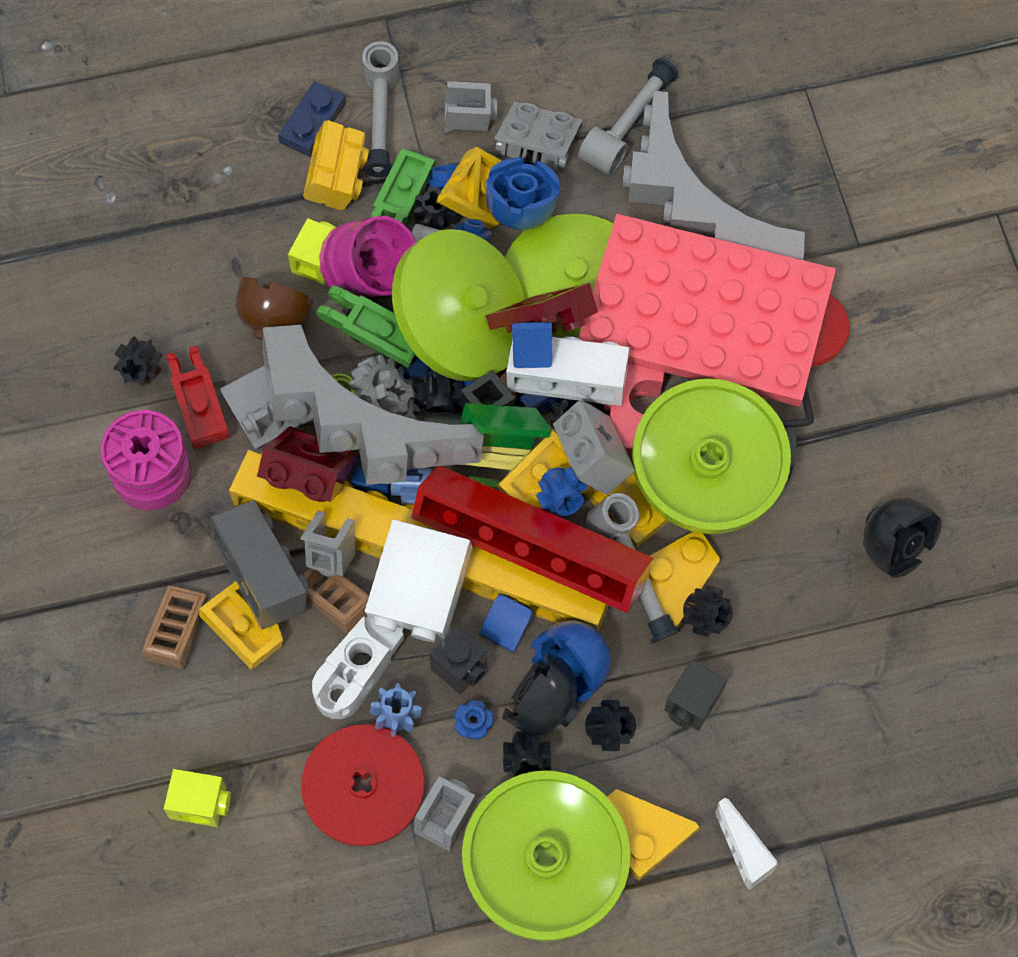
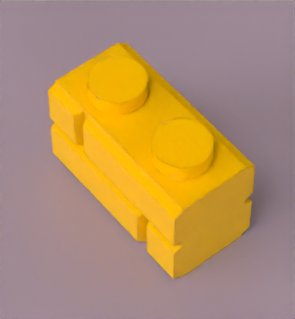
M329 120L324 121L316 133L303 194L304 199L318 204L324 203L325 206L340 211L345 210L351 200L356 201L358 199L363 183L361 179L357 178L358 171L364 168L369 149L363 147L366 136L364 132L350 127L344 128V125Z

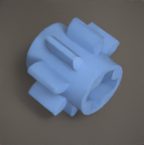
M407 469L406 481L391 483V495L401 496V506L404 504L414 505L418 486L433 469Z
M397 683L395 688L388 691L380 688L378 692L380 702L371 703L370 708L371 714L380 715L376 719V730L383 727L391 730V736L394 738L397 732L404 729L411 733L414 726L411 718H420L422 709L420 706L412 705L415 702L416 692L408 693L401 689L400 683ZM392 707L400 708V713H392Z

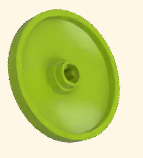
M562 214L550 217L537 228L523 231L512 243L505 258L520 281L525 299L590 283L593 293L614 223L587 214ZM562 325L556 326L557 331L552 333V337L579 338L582 327L563 331Z
M456 229L433 232L411 245L401 257L394 273L392 303L397 324L412 351L432 370L459 381H475L491 370L496 374L508 366L513 339L512 332L507 333L506 327L490 330L485 316L525 299L520 281L506 258L493 245L481 237Z
M697 379L687 381L667 390L647 408L638 424L633 440L632 465L635 469L634 476L644 498L658 514L669 522L697 533H728L745 528L756 522L775 504L784 489L790 471L791 451L789 439L777 413L762 397L752 390L726 380Z
M534 771L518 775L494 788L477 806L464 835L462 846L463 871L474 901L481 911L497 926L506 932L527 940L542 942L561 941L590 930L600 923L615 907L628 878L630 843L626 827L618 810L598 788L586 780L571 774L557 771Z

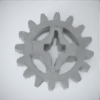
M378 355L374 358L370 357L358 363V367L351 371L355 379L349 382V386L355 390V395L360 399L390 413L417 420L414 414L420 412V408L414 403L413 399L418 397V393L413 391L411 386L413 383L412 379L404 378L402 366L397 369L395 368L393 359L384 360L383 355Z

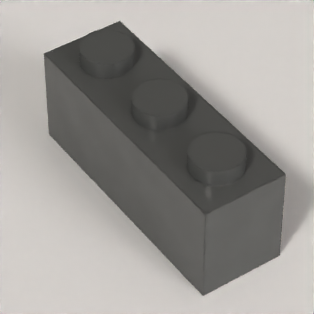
M255 500L211 516V539L234 581L237 582L239 590L249 605L261 630L305 613L306 596L309 595V587L305 577L301 573L296 574L291 565V555L284 542L278 543L274 535V526L267 512L261 513Z

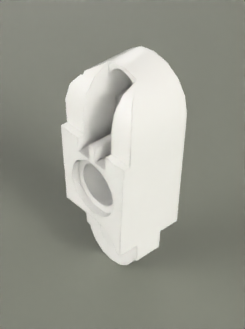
M364 616L328 656L312 680L313 697L317 709L324 716L331 719H344L350 717L359 709L391 663V657L404 640V628L397 626L396 632L387 631L373 626L374 620L368 616L366 619ZM359 653H366L372 657L365 665H355L351 662L352 658ZM336 689H342L344 692L338 701L334 702L330 698L331 692Z

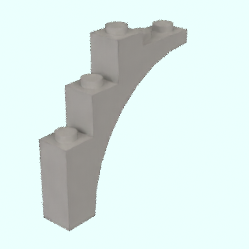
M654 91L652 105L645 104L643 126L650 127L649 136L642 135L640 152L633 151L632 166L624 165L622 187H629L628 202L665 205L663 223H670L672 228L803 260L805 232L776 227L751 218L724 203L702 184L687 165L675 142L669 119L668 92Z
M301 325L263 328V359L274 421L313 418L320 453L359 449L366 485L406 481L407 469L481 462L484 435L479 433L473 424L448 425L418 421L383 410L360 399L341 386L320 365L308 346Z

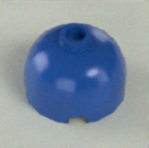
M524 158L503 160L489 171V178L486 181V205L494 219L505 227L514 230L537 228L551 217L556 208L559 197V179L554 170L542 162L536 161L534 166L524 164Z
M575 620L555 623L531 643L530 649L535 647L536 655L531 659L532 664L538 661L544 665L543 654L549 652L572 670L578 685V694L574 703L586 702L608 679L612 662L608 645L599 631L585 623Z

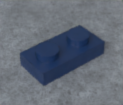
M314 81L278 134L279 143L311 157L316 133L324 121L334 122L346 105V96Z

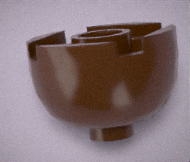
M241 278L236 297L237 315L244 325L254 330L252 337L263 341L264 327L301 325L302 328L304 327L311 313L314 299H308V295L277 283L263 284L262 288L257 286L259 279Z

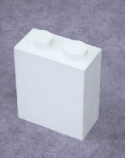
M392 519L365 608L367 616L374 620L372 625L392 632H396L397 626L412 630L411 636L427 642H435L436 637L445 639L449 632L473 550L470 540Z

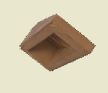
M311 568L302 574L309 587V595L306 596V599L346 635L363 616L366 619L365 608L369 594L344 575L328 577L314 591L312 588L324 575L319 570ZM336 586L339 587L331 596L324 599ZM349 596L350 599L340 609H337V607Z
M168 585L142 650L145 661L184 670L201 618L199 616V608L205 604L206 594ZM174 599L194 602L192 609L173 605ZM174 613L187 616L188 619L186 622L170 619L169 615ZM167 626L183 631L180 636L164 632L165 627ZM165 640L177 643V646L173 649L161 646L160 642Z

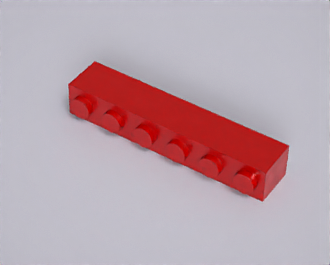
M437 466L417 489L411 516L416 521L446 534L468 539L475 547L625 613H628L644 590L653 562V557L443 466Z

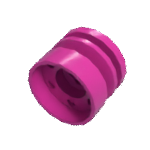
M375 216L344 223L331 230L324 239L319 254L320 270L327 286L330 288L332 286H339L358 297L362 295L365 298L392 295V283L396 267L405 251L416 241L411 231L401 221L389 216Z
M139 410L131 411L115 419L107 428L100 444L101 460L119 498L133 508L146 511L163 509L178 501L188 488L192 471L190 458L182 435L174 421L159 412Z

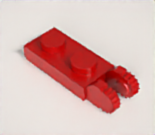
M195 345L189 347L188 353L191 363L196 369L181 374L178 357L175 356L174 352L166 354L173 375L170 379L193 449L230 438L207 366L204 367L198 347Z

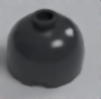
M903 497L892 499L881 506H876L869 512L866 518L863 545L870 560L880 570L893 578L906 576L923 562L920 559H916V557L922 553L924 548L931 551L935 546L941 532L942 521L930 507L917 500Z
M549 652L543 654L545 664L542 665L536 661L514 691L511 698L517 704L513 712L507 708L503 712V720L528 734L535 732L538 735L551 733L559 724L567 727L579 710V707L574 704L578 694L576 677L564 662Z

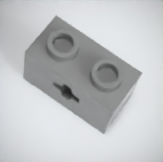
M580 399L553 423L571 467L578 480L608 495L635 472L616 428L607 414Z

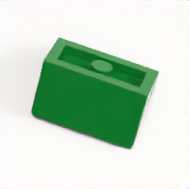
M465 403L459 424H473L477 431L484 435L482 446L532 449L535 437L549 438L552 430L536 408Z

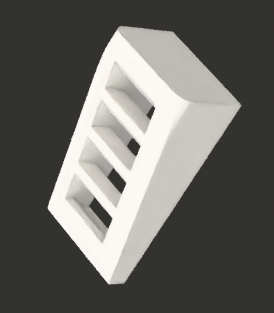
M724 798L718 802L715 811L716 817L747 889L751 890L774 872L777 860L730 800Z

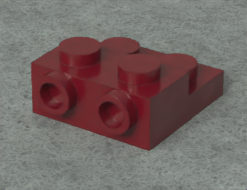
M590 283L535 295L485 316L490 330L506 327L507 333H510L514 323L550 322L552 323V333L557 331L556 326L562 325L563 331H569L586 325L584 318L598 313Z
M289 426L263 448L257 477L265 479L275 488H291L300 491L310 500L331 502L343 490L346 476L358 465L360 452L358 449L320 453L317 435Z

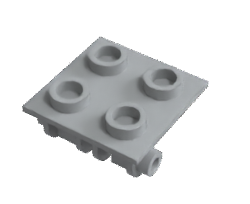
M514 101L495 136L497 141L495 150L501 151L502 156L521 158L522 155L524 162H527L530 150H533L532 164L536 165V161H539L540 154L542 153V163L553 170H558L559 167L565 169L569 158L567 152L582 124V119L572 117L565 112H552L538 108L531 103Z
M265 365L219 389L255 450L269 444L289 426L299 428L313 420V418L274 421Z

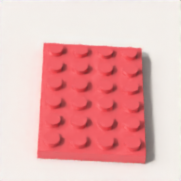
M616 214L593 289L598 313L584 319L586 325L582 326L579 339L595 343L614 342L620 346L629 347L628 363L693 380L720 379L734 382L752 390L760 397L800 407L836 268Z

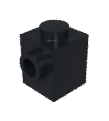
M457 626L429 655L431 670L460 695L470 685L472 687L475 686L488 670L487 651Z

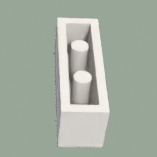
M552 337L551 367L515 368L513 366L512 339L506 372L507 388L511 392L571 400L581 399L586 402L622 406L628 369L629 347L620 346L614 342H587L576 337Z

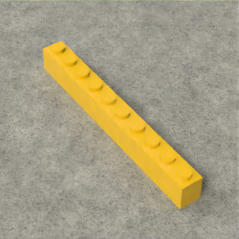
M250 450L247 451L229 489L235 506L255 500L261 513L267 512L271 519L303 531L306 530L317 511L325 512L326 537L334 539L347 518L355 520V549L379 559L382 556L392 519L441 532L412 519L414 505H398L390 502L385 495L379 492L368 491L365 493L354 489L347 481L344 483L343 490L331 502L310 500L302 492L291 488H275L265 479L257 477L262 452L258 454ZM472 545L473 550L461 589L495 601L500 593L531 609L533 615L553 623L575 620L599 631L609 605Z

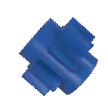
M556 467L548 470L542 476L541 481L538 482L542 491L537 493L536 497L542 508H548L551 514L567 516L580 509L585 501L581 492L585 491L588 487L585 483L578 480L571 467H568L566 470Z

